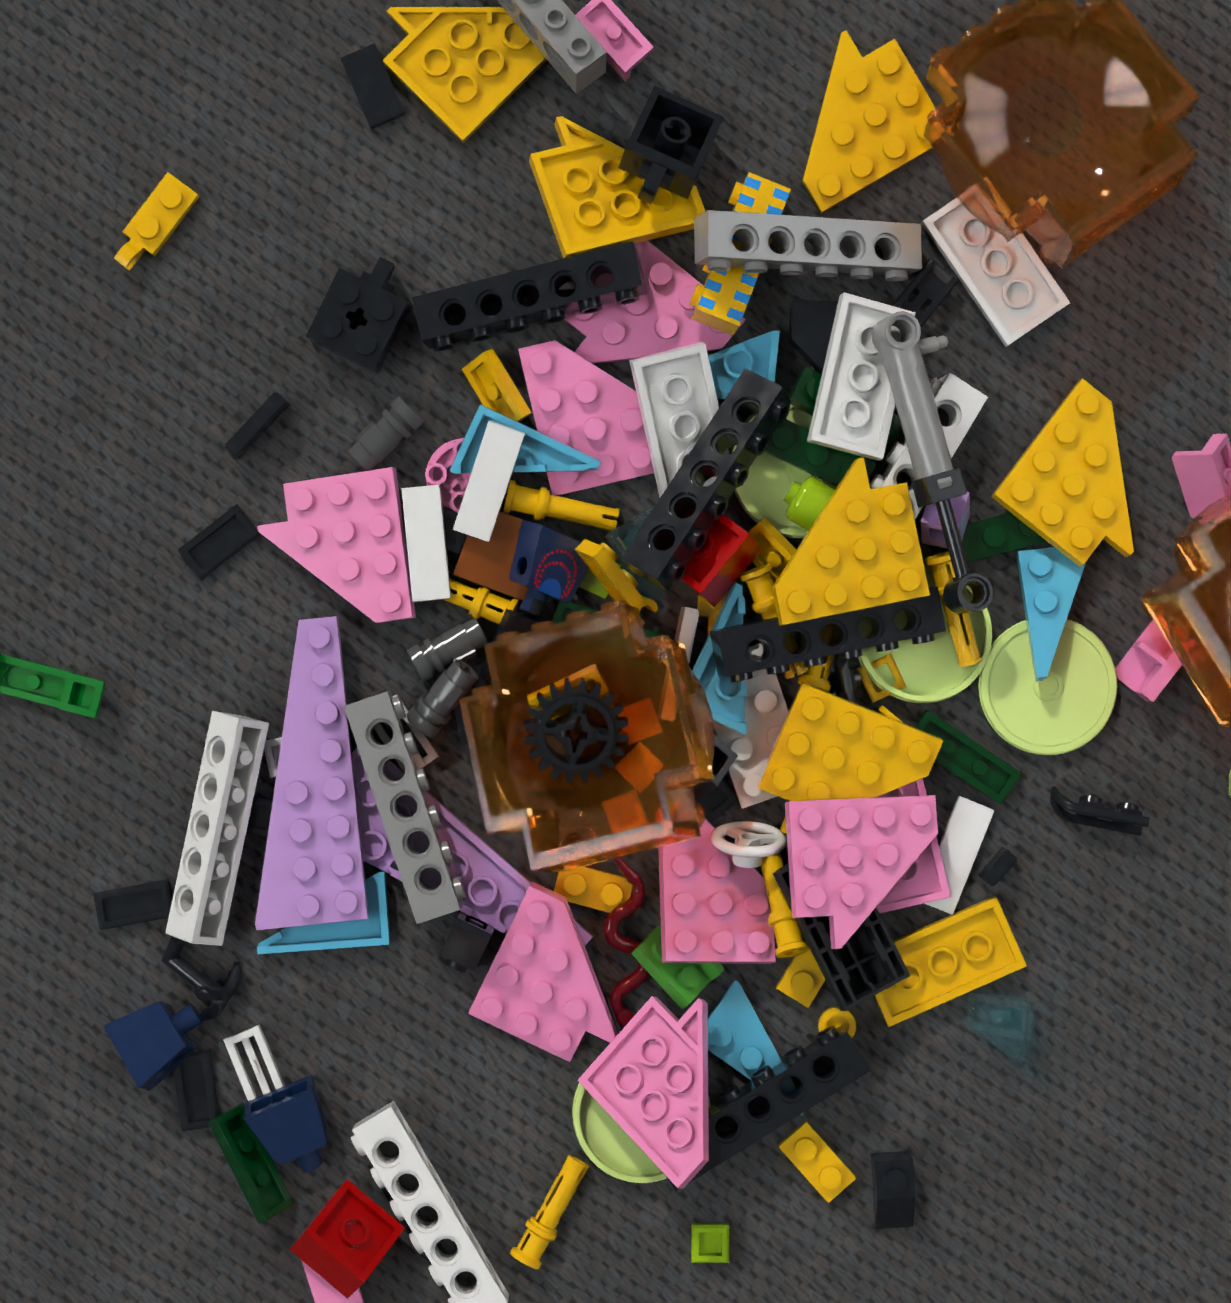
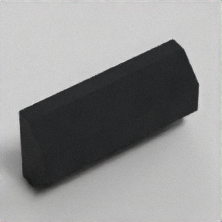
M789 863L775 871L773 875L791 909ZM877 908L871 912L840 949H831L829 916L795 918L841 1011H847L910 976Z

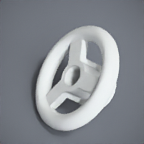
M752 821L726 823L715 828L711 834L713 845L722 852L733 855V864L743 868L761 866L763 857L781 852L787 843L786 836L779 829L768 824ZM728 835L735 838V844L724 840L722 837Z

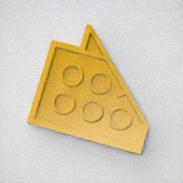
M390 7L387 10V14L408 35L383 59L384 65L463 144L547 61L503 7Z
M847 30L843 31L840 35L802 180L821 214L952 137L896 39L862 57Z
M562 116L556 117L554 124L562 146L530 154L529 163L563 258L630 241L636 244L693 230L694 218L705 212L695 185L688 199L659 187L652 204L638 199L645 180L618 168L625 149Z
M1083 378L1073 387L991 495L995 501L1079 567L1085 564L1102 540L1106 541L1125 557L1130 556L1134 552L1112 401Z
M864 457L854 460L772 587L779 626L930 596L907 482L870 489Z
M801 681L758 783V788L789 801L875 798L929 776L943 740ZM786 816L780 828V831L787 834Z

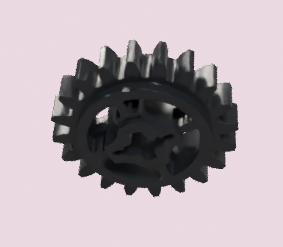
M581 677L576 688L572 687L569 678H565L563 690H559L554 683H550L551 696L547 697L545 694L538 692L537 699L541 706H528L529 714L535 717V719H526L523 722L525 729L534 731L524 736V744H536L529 751L530 759L542 756L538 764L539 770L542 771L550 765L553 766L552 779L554 780L564 771L566 772V779L569 784L573 781L576 773L580 774L584 783L588 781L589 771H593L597 777L602 778L601 765L605 764L607 767L614 769L615 762L611 755H624V749L617 742L629 741L628 733L619 730L629 725L628 718L616 717L623 711V704L615 703L610 705L614 698L612 690L599 695L601 684L598 681L591 689H586L584 677ZM572 703L567 714L555 720L549 719L555 710L563 705ZM587 704L597 709L603 715L607 726H599L587 716ZM579 716L582 731H579L573 745L570 730H573ZM545 734L554 735L556 739H559L565 745V756L556 752L549 745ZM597 741L603 742L595 752L580 757L582 751L587 746L596 744Z

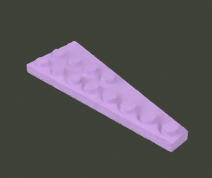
M338 616L298 621L255 921L256 930L369 918L350 727L344 708L347 705Z
M357 747L352 752L363 862H367L402 881ZM388 760L385 765L387 776L393 780L402 779L405 773L392 760ZM425 791L429 806L435 804L440 815L442 826L437 827L441 842L448 841L452 851L454 862L449 864L453 878L460 877L464 887L466 898L461 900L462 908L460 911L493 926V928L502 933H507L531 881L430 793ZM402 795L397 801V808L401 814L411 816L417 811V802L410 795ZM416 831L411 833L409 837V844L413 850L423 852L428 849L430 842L425 833ZM426 868L421 873V880L425 886L435 888L441 884L442 877L437 869ZM576 922L585 946L592 939L593 935Z

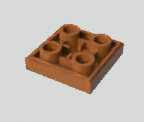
M500 511L489 542L467 535L453 575L523 601L528 588L511 581L509 577L523 520Z

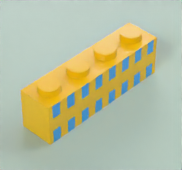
M749 172L743 184L736 181L728 203L734 205L732 212L782 215L791 189ZM733 235V245L737 250L742 251L741 240ZM769 238V246L771 244L772 238ZM704 265L702 271L707 272L708 276L704 286L697 283L689 305L695 307L691 319L733 336L741 323L759 273L744 272V267L731 266V270L710 271L708 270V265Z

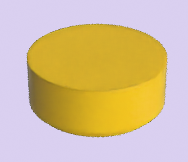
M838 1006L826 1009L821 1014L818 1020L819 1032L829 1026L838 1028L843 1025L851 1039L855 1035L856 1021L848 1010L841 1011Z

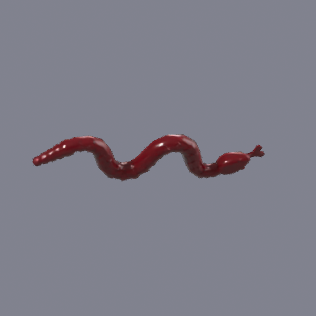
M615 855L613 860L628 883L632 884L633 894L631 898L615 907L609 913L605 920L603 932L609 945L618 951L633 956L631 953L640 943L619 934L618 926L623 919L630 916L642 905L645 888L639 873L630 867L619 855ZM639 962L636 970L620 981L611 992V1009L615 1014L617 1022L623 1028L635 1015L629 1009L623 1007L622 998L646 981L650 975Z

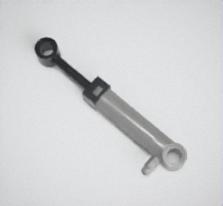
M896 312L877 322L873 327L871 334L872 343L875 349L882 354L916 480L912 481L911 484L917 506L919 508L935 503L955 574V577L950 579L944 587V602L952 612L958 614L981 611L991 603L993 587L984 575L974 572L970 573L950 501V499L965 495L967 492L960 468L954 469L922 356L947 347L948 339L944 335L920 339L921 327L918 320L908 312ZM891 326L899 329L901 342L896 341L892 337ZM965 585H968L973 592V598L970 603L965 600L963 595Z

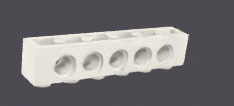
M948 373L940 379L934 378L930 385L936 407L945 410L949 416L947 427L942 426L949 454L952 458L988 397L952 373ZM905 438L902 443L895 442L885 458L889 465L883 475L877 473L869 485L870 489L896 485V477L899 471L908 474L911 482L916 480ZM911 484L909 495L914 519H916L922 507L918 508Z
M212 711L166 934L192 944L223 945L269 727L267 722L246 716Z
M392 1101L357 1122L352 1129L354 1135L351 1137L355 1149L362 1157L367 1155L373 1165V1168L370 1169L373 1179L380 1189L387 1188L393 1199L390 1201V1206L399 1221L406 1220L412 1230L409 1237L414 1248L419 1254L425 1252L432 1264L428 1266L432 1278L439 1287L444 1284L451 1297L448 1298V1303H508V1291L396 1103ZM384 1141H392L398 1146L399 1154L392 1158L386 1157L381 1153L379 1145ZM403 1174H412L417 1178L419 1186L413 1190L404 1189L400 1185L398 1178ZM430 1206L436 1210L438 1218L433 1222H425L419 1217L418 1210L421 1207ZM442 1239H450L455 1242L458 1249L453 1254H444L438 1249L437 1243ZM467 1271L476 1277L477 1282L469 1287L462 1286L457 1281L456 1276L461 1272Z

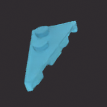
M772 330L708 355L717 399H725L745 368L775 382L780 330Z
M480 405L451 466L450 472L454 474L472 473L488 421H493L526 433L513 472L598 470L601 461L486 406Z
M1055 547L1018 551L1016 554L1036 682L1043 681L1048 676L1085 564L1080 567L1077 566Z
M737 583L731 586L711 630L743 624V614H745L743 586ZM709 633L677 704L745 735L747 732V722H745L747 684L745 681L731 682L730 676H718Z
M379 871L365 880L369 912L368 919L285 927L258 943L257 954L390 945L386 872Z
M734 980L708 1017V1050L751 1080V1075L757 1070L768 1065L773 1068L780 1064L782 1060L740 982ZM790 1076L786 1077L780 1085V1089L784 1092H792L797 1089Z

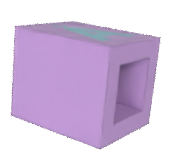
M970 492L950 499L961 541L970 517ZM935 503L927 505L921 519L922 543L947 548Z

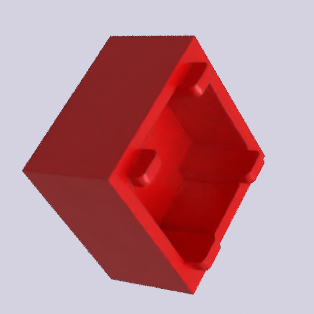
M696 508L688 510L683 518L692 516ZM723 514L721 518L715 520L707 532V539L703 547L699 551H695L686 564L685 574L680 581L715 607L762 548L749 533ZM675 540L668 541L663 546L662 551L671 548Z
M347 1179L328 1199L289 1250L348 1299L367 1280L405 1227Z

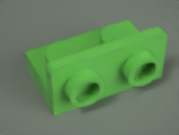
M661 924L652 930L631 953L681 1009L688 1006L710 981L724 971V967L721 964L662 963Z

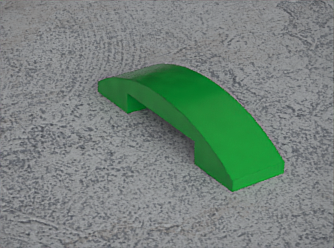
M0 654V693L97 719L106 681Z

